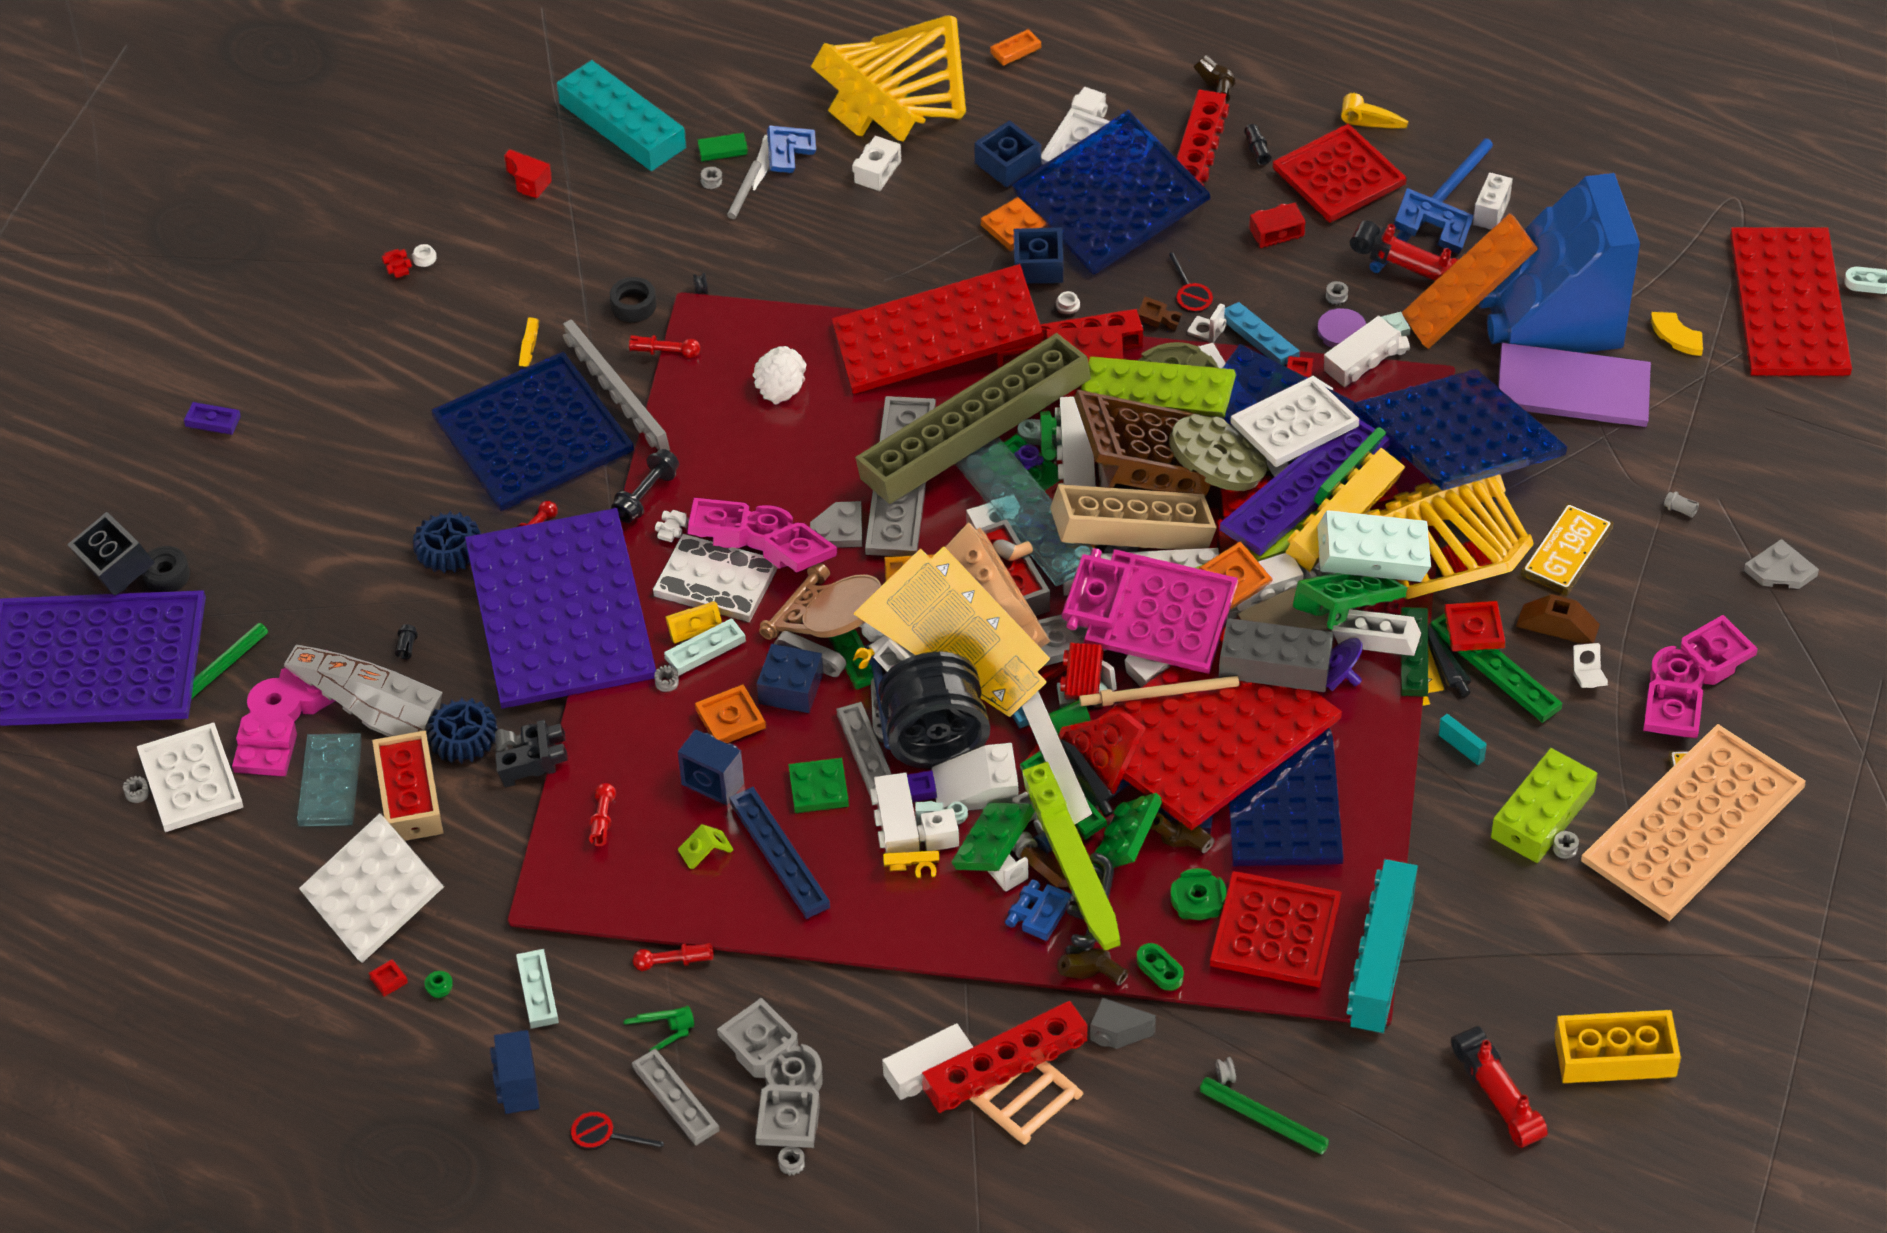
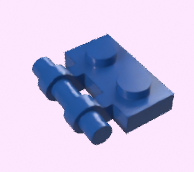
M1031 880L1028 886H1024L1021 890L1018 902L1013 904L1008 910L1009 916L1005 923L1013 928L1018 921L1023 920L1022 931L1047 941L1068 909L1072 895L1047 884L1043 892L1039 891L1040 883L1036 880ZM1034 902L1035 905L1033 906V908L1031 910L1028 909L1027 906L1029 905V903Z

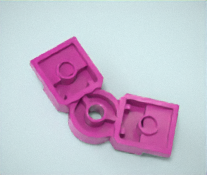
M694 498L688 534L698 537H713V546L740 548L748 545L751 548L762 550L763 557L779 569L789 566L795 572L802 571L837 555V547L806 524H793L792 515L782 508L763 505L757 506L756 511L750 512L749 506L746 503Z
M1722 615L1682 637L1680 649H1676V646H1669L1658 651L1652 660L1643 731L1697 739L1703 690L1701 688L1703 684L1715 685L1735 673L1736 666L1756 656L1758 648Z
M286 668L281 670L279 678L267 679L255 685L247 698L249 714L242 717L236 737L238 746L232 765L233 772L286 776L297 737L294 721L300 716L301 711L303 714H315L335 702V700H329L322 695V691L316 686L308 685Z

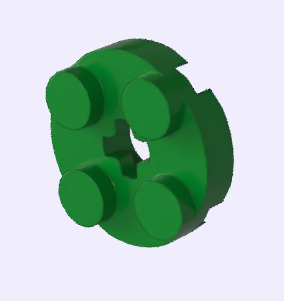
M1200 868L1189 869L1181 873L1180 878L1172 883L1171 903L1178 911V916L1182 919L1205 920L1211 917L1215 918L1222 912L1226 899V886L1220 877L1218 880L1215 876L1211 875L1209 870ZM1195 891H1200L1205 896L1197 898L1193 895Z

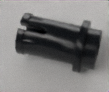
M405 624L397 631L399 639L395 655L399 658L402 652L401 659L411 658L414 640L418 637L416 628Z

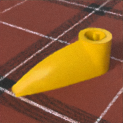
M1350 93L1343 98L1341 118L1345 123L1379 128H1407V120L1386 109L1364 103V99L1359 94Z

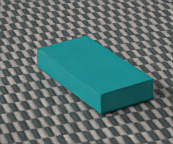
M1448 714L1444 715L1440 719L1438 735L1479 766L1485 761L1487 744Z

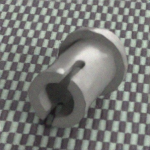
M1675 491L1674 493H1668L1664 506L1668 507L1669 511L1674 509L1693 518L1698 510L1699 503L1679 495V492Z

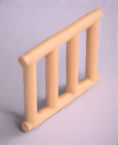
M1047 1061L1035 1066L1043 1075L1001 1111L990 1100L1022 1073L1010 1078L1005 1084L996 1085L986 1090L982 1095L971 1097L969 1100L1013 1137L1026 1145L1030 1141V1135L1073 1098L1078 1100L1083 1095V1092ZM1051 1082L1056 1083L1064 1090L1022 1128L1010 1119Z

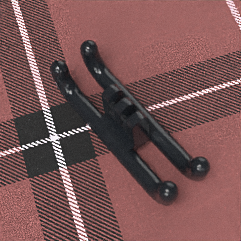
M1094 852L1090 855V860L1101 867L1093 865L1105 894L1109 898L1114 868L1107 857ZM1071 892L1072 897H1070V906H1068L1067 914L1084 920ZM1088 926L1085 936L1075 934L1071 937V943L1076 946H1067L1065 948L1066 955L1079 954L1093 949L1097 940L1089 931Z

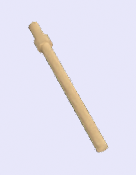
M1238 676L1114 692L1111 689L1100 690L1098 694L1079 696L1080 706L1097 704L1110 706L1113 705V702L1238 687L1239 678Z

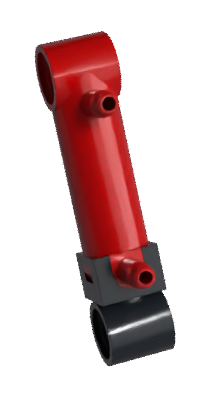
M1361 221L1349 242L1351 248L1359 254L1367 255L1371 252L1369 258L1384 265L1387 261H1390L1433 281L1439 279L1459 260L1450 258L1451 250L1445 248L1439 257L1398 239L1399 233L1395 232L1393 224H1389L1387 228L1383 227L1380 230L1371 221Z
M1475 1026L1452 1036L1451 1046L1454 1054L1460 1062H1465L1464 1069L1474 1083L1479 1082L1508 1125L1513 1142L1519 1148H1523L1547 1137L1548 1130L1543 1117L1538 1111L1531 1109L1528 1097L1522 1095L1500 1063V1054L1494 1045L1488 1041L1482 1028Z

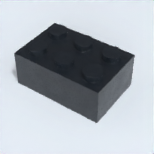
M108 512L67 544L81 563L114 596L125 590L130 583L147 572L155 563L141 544Z

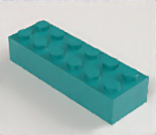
M593 60L557 82L559 103L650 171H653L686 149L685 129L682 125Z
M1385 859L1383 869H1377L1374 882L1375 889L1372 891L1370 898V911L1366 915L1364 925L1365 933L1360 941V955L1355 963L1354 981L1351 982L1347 1015H1352L1350 1027L1380 1033L1385 1031L1414 900L1418 865Z

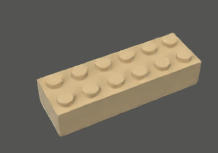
M1058 484L1050 507L1060 540L1067 543L1161 548L1167 550L1209 548L1216 531V525L1204 494Z

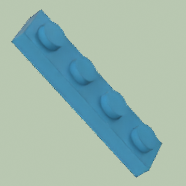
M1240 302L1225 308L1224 319L1227 320L1226 324L1279 367L1288 363V356L1300 357V351Z

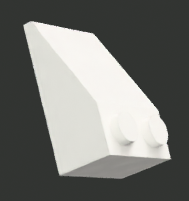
M1012 743L985 745L932 767L937 791L936 802H943V809H947L953 802L963 803L967 810L984 809L988 803H1012V798L1018 796V780Z

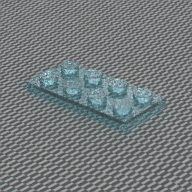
M360 733L307 734L297 818L299 826L353 825L362 742Z

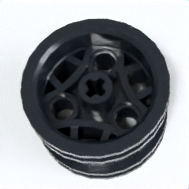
M926 652L900 661L885 673L879 683L878 695L883 715L888 720L886 733L890 750L897 760L912 767L932 769L936 765L985 745L991 728L986 707L980 700L982 689L977 669L971 661L954 653Z

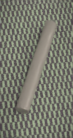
M753 161L727 213L730 219H736L762 166L759 161Z

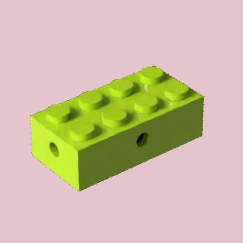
M1550 748L1494 817L1491 838L1539 863L1554 844L1555 836L1566 829L1593 795L1598 773Z

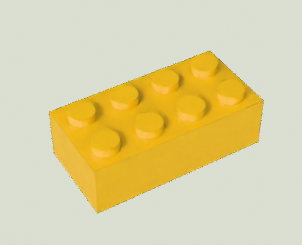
M1671 1010L1557 1016L1554 1037L1562 1083L1677 1077L1681 1057Z

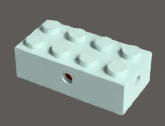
M1327 510L1317 525L1321 572L1421 582L1431 567L1427 521Z

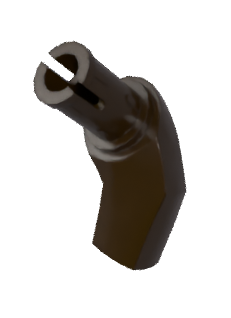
M1205 55L1193 68L1206 84L1217 88V93L1226 94V102H1228L1231 97V88L1235 84V77L1230 69L1216 64Z
M1160 813L1156 814L1150 827L1161 835L1163 843L1172 847L1191 846L1202 853H1206L1215 842L1214 838L1199 825L1190 830L1180 821L1170 822Z
M1101 948L1089 949L1079 954L1063 955L1057 963V969L1062 976L1086 979L1097 973H1102L1117 985H1121L1129 973V970L1110 959L1109 951Z

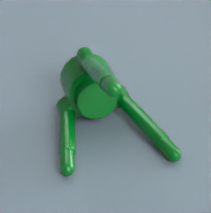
M689 1006L674 1010L638 1014L634 1018L623 1021L627 1025L667 1019L671 1031L676 1029L677 1032L650 1048L649 1052L655 1048L658 1051L675 1040L688 1036V1029L694 1027V1019Z

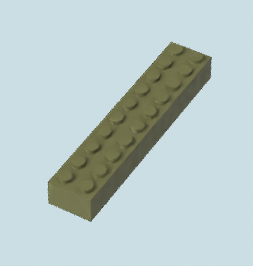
M1054 334L856 456L860 479L889 504L893 503L1060 399V397L1089 381L1091 376L1087 356L1059 334Z

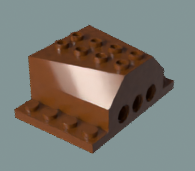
M1077 390L1074 399L1095 461L1098 464L1099 487L1207 495L1211 484L1205 482L1206 477L1195 470L1191 472L1183 467L1174 456L1169 445V436L1175 424L1180 419L1196 413Z

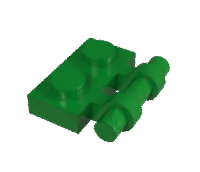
M1050 411L1040 412L1041 453L1046 460H1053L1057 455L1056 447L1052 444V435L1057 434L1056 418L1051 417Z

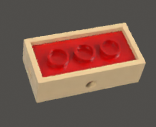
M426 730L372 740L385 819L404 841L443 834Z

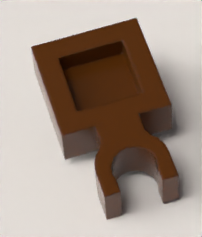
M1144 296L1138 311L1141 322L1157 328L1162 323L1174 331L1177 329L1182 313L1167 311V304Z

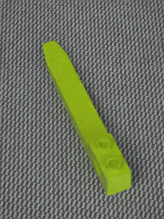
M1048 761L1022 770L1025 790L1089 931L1105 951L1120 946L1116 916L1068 812L1067 803Z

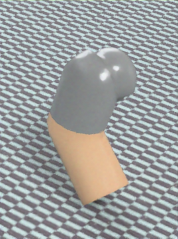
M996 540L993 544L997 554L1009 561H1014L1033 553V548L1029 541L1015 545L1006 540Z

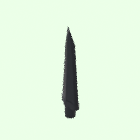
M1429 623L1428 640L1444 674L1447 685L1457 688L1461 697H1467L1471 693L1467 686L1471 683L1470 677L1467 676Z
M1060 739L1086 799L1096 809L1099 808L1104 817L1112 815L1114 811L1108 802L1114 796L1111 790L1106 787L1076 746Z

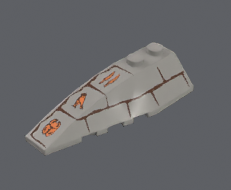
M295 645L284 663L286 669L308 685L316 686L322 691V695L329 700L334 699L341 704L343 710L350 715L353 713L359 717L365 726L389 737L425 731L429 717L433 716L434 709H440L441 691L395 671L344 654Z

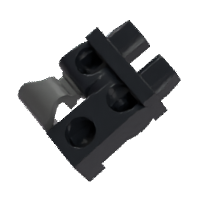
M545 720L537 721V724L522 726L520 734L517 736L514 732L498 729L495 732L497 772L505 788L516 785L515 780L530 775L540 776L545 772H548V774L556 772L555 764L568 761L564 743L553 746L555 743L566 740L565 731L561 724L548 727ZM507 745H512L513 749L508 750Z

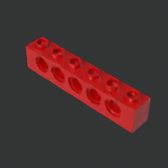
M1198 90L1168 184V203L1196 207L1198 198H1203L1205 188L1203 182H1207L1209 178L1210 168H1208V165H1213L1215 155L1213 149H1218L1220 138L1218 133H1223V118L1228 117L1229 104H1226V94Z
M1137 309L1040 324L1044 339L994 353L997 368H1001L1047 339V329L1121 325L1123 350L1143 347V327Z
M1068 1001L923 1071L922 1089L939 1113L947 1109H954L961 1102L971 1097H978L986 1090L996 1085H1003L1010 1078L1020 1073H1027L1045 1061L1056 1059L1067 1050L1080 1047L1087 1041V1024L1071 1001Z

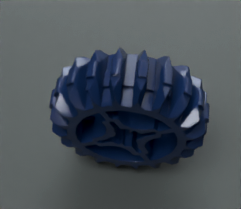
M451 510L447 515H443L440 512L439 516L434 517L430 515L429 521L422 520L421 526L416 527V534L413 535V550L419 563H423L426 569L432 568L434 573L441 569L444 574L447 570L452 569L455 573L457 568L460 567L465 570L466 563L470 564L465 537L479 535L481 531H479L476 521H472L469 516L463 517L461 512L453 515Z
M461 697L459 702H454L451 699L449 705L441 703L440 710L434 709L433 716L429 717L425 730L428 745L434 754H439L441 760L448 757L450 763L459 759L462 764L464 759H469L473 762L475 756L483 758V751L490 752L491 745L495 744L496 741L495 732L498 730V727L496 725V717L492 714L489 707H485L482 701L475 703L473 698H471L468 702H465Z

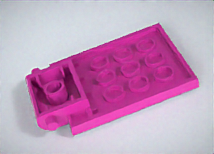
M1096 548L1092 549L1090 555L1082 554L1062 612V618L1067 621L1066 627L1070 630H1076L1077 626L1088 628L1084 644L1102 645L1103 649L1210 673L1236 591L1238 578L1115 549L1111 560L1100 558L1102 551Z

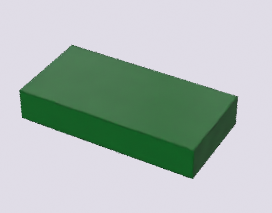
M744 133L698 139L701 161L748 155Z

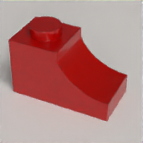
M509 149L504 155L506 170L515 176L517 192L537 199L552 181L550 164Z

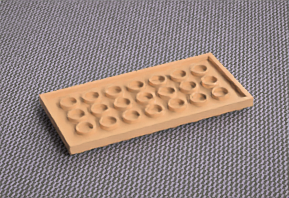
M1717 724L1582 855V862L1670 921L1805 787L1806 781Z

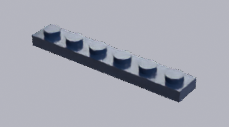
M751 787L729 797L730 805L804 917L807 919L829 909V899L755 788Z

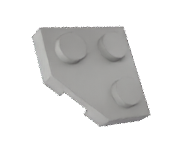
M861 501L835 502L810 522V528L837 548L862 547Z
M1781 539L1745 563L1743 571L1762 586L1773 587L1774 583L1788 584L1789 588L1800 589L1818 576L1819 569Z

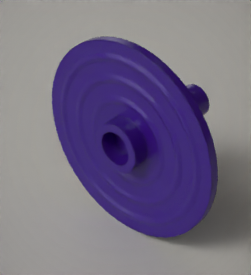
M1349 638L1339 643L1331 651L1326 687H1329L1332 691L1345 678L1353 686L1359 685L1362 681L1351 669L1360 657L1363 644L1358 638Z

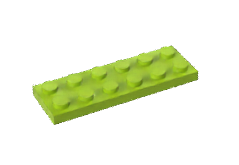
M1090 357L1088 364L1091 379L1082 384L1081 390L1203 416L1225 418L1236 373L1234 369Z

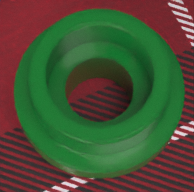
M445 971L432 972L425 979L426 991L436 998L445 997L453 987L452 977Z

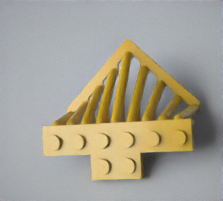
M950 15L874 37L871 42L834 46L824 43L811 65V68L839 90L828 111L858 136L863 137L871 121L875 120L897 140L904 142L915 122L924 124L926 119L923 117L954 118L960 120L966 112L957 19ZM939 36H945V44L941 49L934 51L891 76L893 70ZM941 58H947L948 67L944 71L898 87L901 81ZM943 80H949L950 89L947 93L905 98L911 92ZM943 102L952 103V109L914 107Z
M1484 464L1470 468L1469 474L1464 475L1460 473L1449 477V482L1445 484L1439 482L1432 485L1429 483L1418 485L1415 487V491L1410 494L1409 492H1403L1395 495L1393 501L1386 503V509L1382 511L1375 509L1365 513L1367 515L1427 521V526L1435 527L1468 568L1467 571L1454 573L1428 530L1430 554L1444 577L1431 580L1426 573L1420 583L1409 586L1407 580H1398L1399 583L1408 587L1404 599L1508 573L1517 566L1533 546L1531 534L1526 533L1504 494L1506 490L1498 467L1485 468ZM1491 497H1495V499L1497 500L1499 506L1501 507L1504 515L1506 516L1516 536L1512 532L1511 528L1509 527L1508 523L1504 519L1503 515L1501 514V512L1499 511L1498 507L1496 506ZM1482 502H1483L1484 506L1486 507V509L1488 510V512H1487V511L1485 510V508L1482 506V504H1481ZM1442 520H1451L1493 564L1478 566L1476 561Z

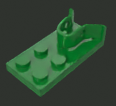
M1334 573L1299 580L1293 600V608L1315 616L1329 613L1327 628L1333 630L1334 625L1337 626L1347 620L1349 609L1365 605H1376V603L1384 601L1392 602L1394 599L1406 597L1408 587L1394 579Z

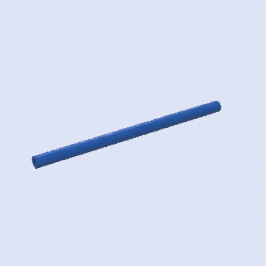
M1484 139L1431 198L1443 202L1490 151L1493 143L1489 139ZM1421 220L1418 229L1422 226V224L1425 221ZM1400 231L1397 238L1407 242L1412 235ZM1375 260L1369 265L1374 273H1379L1385 266Z

